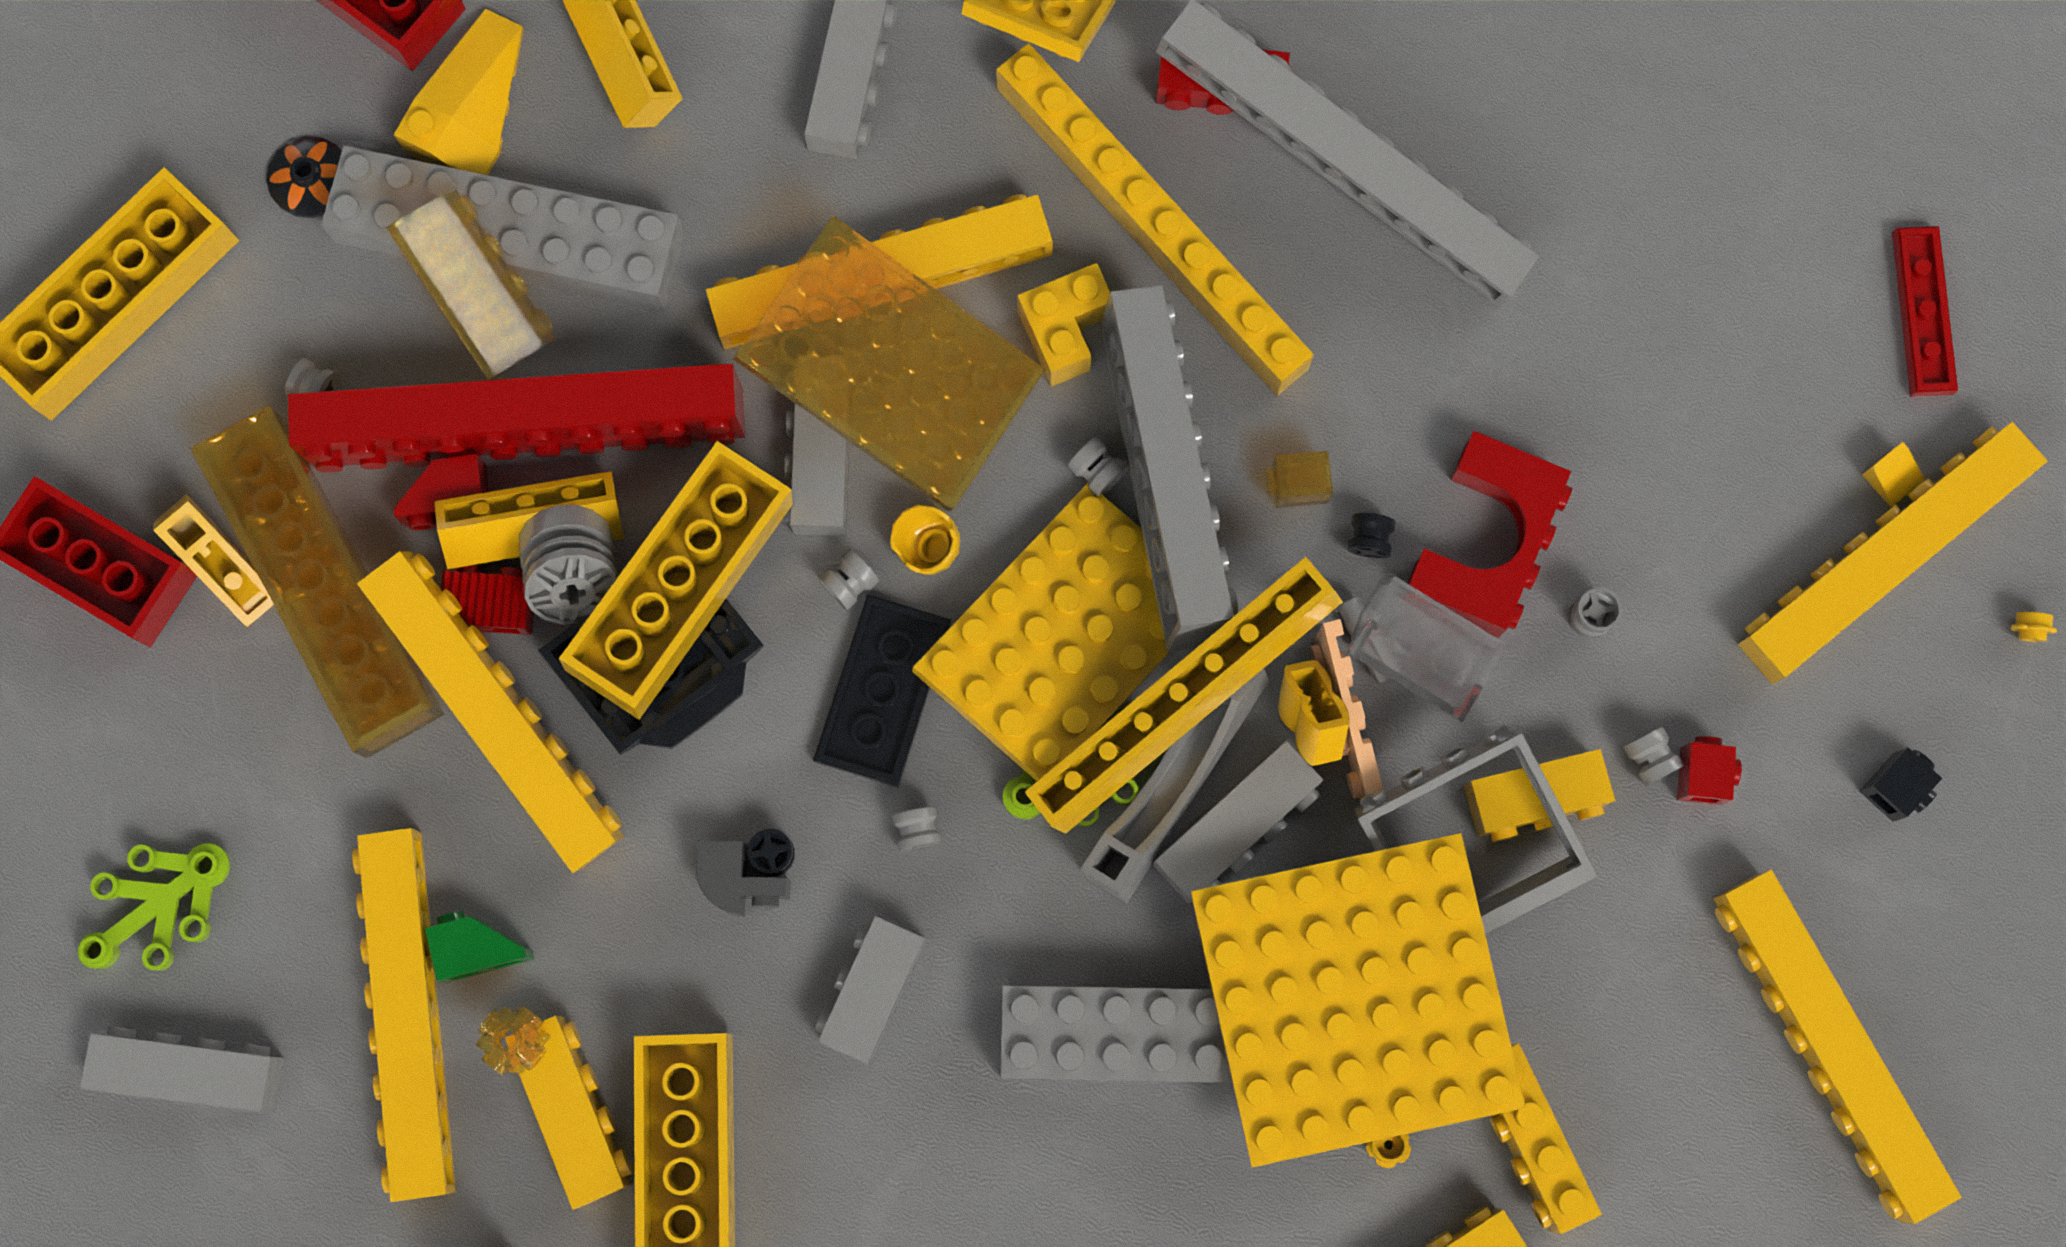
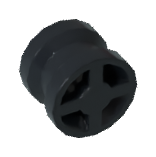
M1355 513L1352 515L1351 525L1355 530L1354 537L1348 540L1347 550L1352 554L1368 558L1390 557L1392 546L1388 541L1389 535L1395 531L1396 521L1385 515L1374 513Z
M764 829L757 832L751 838L748 845V858L750 863L760 873L767 876H779L786 873L792 867L795 860V848L792 841L783 832L776 829Z

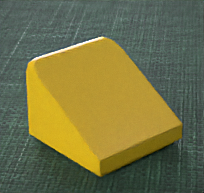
M1903 441L1862 474L1890 507L1925 480L1909 448Z

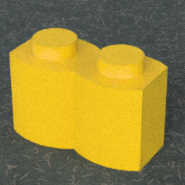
M1316 660L1285 666L1278 701V712L1281 720L1295 733L1296 748L1301 757L1311 766L1342 759L1350 722L1349 712L1345 703L1331 691V678L1326 669Z

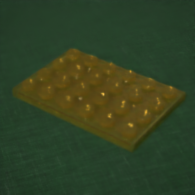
M834 215L829 219L733 358V360L948 512L954 510L1045 371L1039 364Z

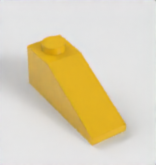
M188 494L153 522V531L246 627L281 599L218 525Z

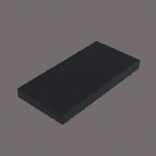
M867 594L813 759L814 763L899 788L930 691V687L912 672L913 666L948 631L951 619Z

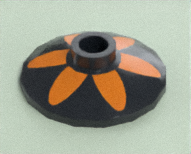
M306 136L288 142L276 152L268 166L266 181L270 196L282 210L296 217L315 218L324 215L342 150L336 144L321 137ZM310 166V174L300 177L299 172L303 168Z

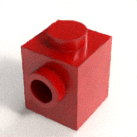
M1711 736L1695 737V742H1690L1681 747L1680 757L1685 766L1679 769L1677 800L1723 805L1732 801L1734 786L1739 785L1742 773L1741 760L1736 759V747L1722 745L1721 738Z

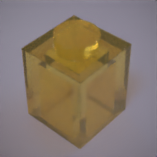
M1328 451L1275 456L1272 469H1266V488L1268 495H1275L1276 508L1329 503L1333 489Z

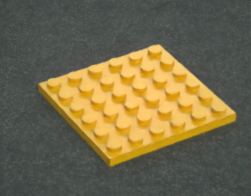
M1462 833L1190 891L1251 1167L1526 1108Z

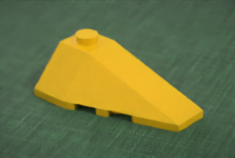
M485 8L414 98L396 129L394 136L406 154L426 163L484 175L490 173L501 153L503 142L501 135L505 116H508L510 105L508 98L512 78L516 74L524 32L523 26Z

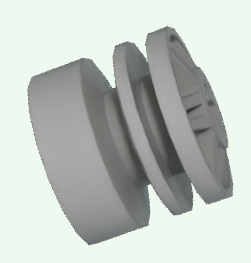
M557 505L542 510L530 518L519 534V554L523 570L524 597L531 611L543 620L557 624H581L586 622L618 578L617 564L614 559L612 532L606 520L594 510L585 507Z

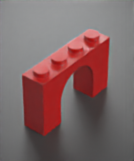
M1473 431L1465 443L1450 480L1492 497L1507 508L1517 527L1518 542L1515 553L1510 561L1499 567L1475 569L1424 548L1416 560L1401 597L1498 638L1507 628L1514 630L1524 610V605L1518 603L1524 588L1531 590L1541 568L1540 565L1534 563L1540 548L1545 551L1548 549L1557 527L1550 524L1556 509L1559 511L1564 510L1572 493L1573 487L1566 485L1572 471Z

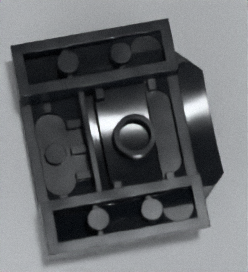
M725 599L640 720L564 670L559 657L579 631L575 623L538 651L617 752L622 755L639 744L673 749L717 717L743 695L746 664L764 645L729 601Z

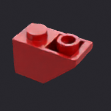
M477 454L432 460L395 506L394 517L402 525L409 527L413 531L435 528V501L489 492L486 464Z

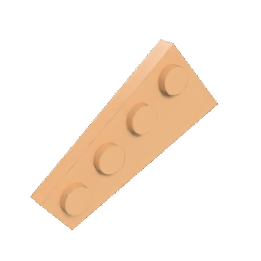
M1341 619L1322 624L1313 639L1314 645L1309 646L1311 660H1316L1326 669L1332 682L1331 691L1340 697L1348 709L1350 722L1342 756L1347 755L1352 771L1346 774L1351 796L1353 799L1360 798L1361 800L1365 795L1382 789L1383 786L1372 742L1369 738H1361L1360 731L1366 729L1365 714L1361 700L1358 699L1357 695H1350L1349 687H1353L1352 675H1354L1350 656H1346L1344 652H1339L1336 637L1344 635Z

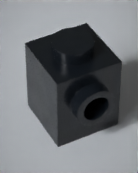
M1908 747L1893 753L1859 792L1894 822L1908 817L1914 810L1917 813L1924 810L1937 796L1933 789L1943 778L1933 770L1935 765L1926 755L1917 750L1912 751Z

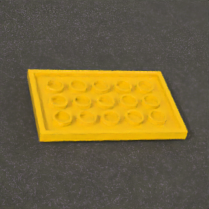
M1089 483L1081 489L913 666L912 670L914 674L1036 781L1041 779L1103 727L1170 653L1167 652L1142 528L1102 494L1097 497L1088 488Z

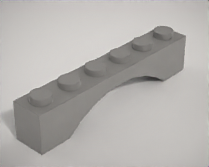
M1262 669L1169 747L1145 786L1118 819L1104 831L1082 865L1080 871L1090 882L1127 904L1269 682L1265 669Z

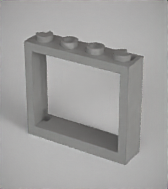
M1501 725L1491 729L1482 736L1483 742L1468 750L1465 746H1461L1447 752L1441 757V764L1427 771L1424 767L1407 773L1400 779L1401 785L1387 792L1383 788L1370 792L1360 800L1361 805L1354 809L1374 850L1389 849L1390 847L1375 819L1513 749L1569 857L1478 903L1485 934L1598 876L1522 732L1516 725L1507 728L1506 725Z

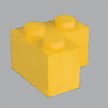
M1097 263L1017 295L1018 314L1051 387L1091 370L1092 356L1080 330L1102 321L1110 295V290Z

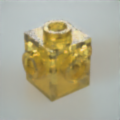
M522 1005L518 1010L503 1007L500 1012L496 1009L493 1010L482 1022L478 1029L482 1036L475 1045L485 1052L481 1060L501 1075H504L507 1070L511 1073H523L526 1069L531 1071L542 1059L547 1051L544 1045L551 1035L540 1028L544 1021L528 1008ZM511 1031L515 1035V1043L512 1047L506 1049L501 1045V1041Z

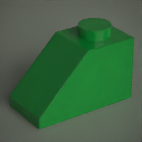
M463 911L437 917L438 925L425 928L436 980L439 982L450 983L534 960L532 950L477 918L465 917Z

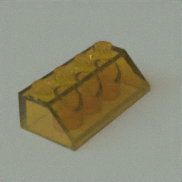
M456 190L441 195L392 223L386 229L487 379L490 380L515 366L556 338L551 332L553 327L548 316L540 308H535L526 295L528 288L524 280L517 272L510 271L502 259L503 251L498 241L490 233H485L476 220L478 213L472 202L466 196H460Z

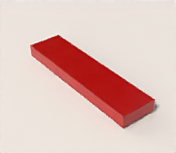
M1939 226L1896 228L1892 232L1910 397L1953 395L1958 391Z

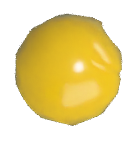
M917 504L902 511L892 524L890 545L891 549L899 556L908 569L923 575H935L948 569L959 554L960 531L951 517L934 506Z

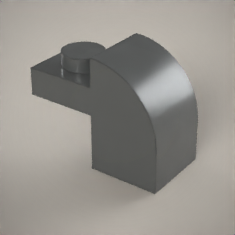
M697 840L696 874L699 886L706 898L721 910L735 916L745 917L746 899H752L753 907H779V899H790L791 881L787 878L746 877L747 845L743 841Z

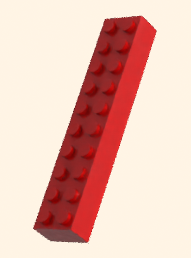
M733 363L288 394L289 446L311 466L316 468L317 471L328 473L342 471L344 465L360 464V467L363 469L374 470L386 468L388 462L403 461L404 465L426 466L430 464L431 459L477 454L478 456L491 455V458L494 460L504 461L516 459L518 453L534 452V455L537 457L547 458L561 455V450L578 449V452L581 454H600L604 452V447L621 446V449L624 451H643L648 448V444L665 443V446L668 448H686L691 446V441L708 440V443L711 445L718 441L723 445H729L735 442V438H745L743 387Z

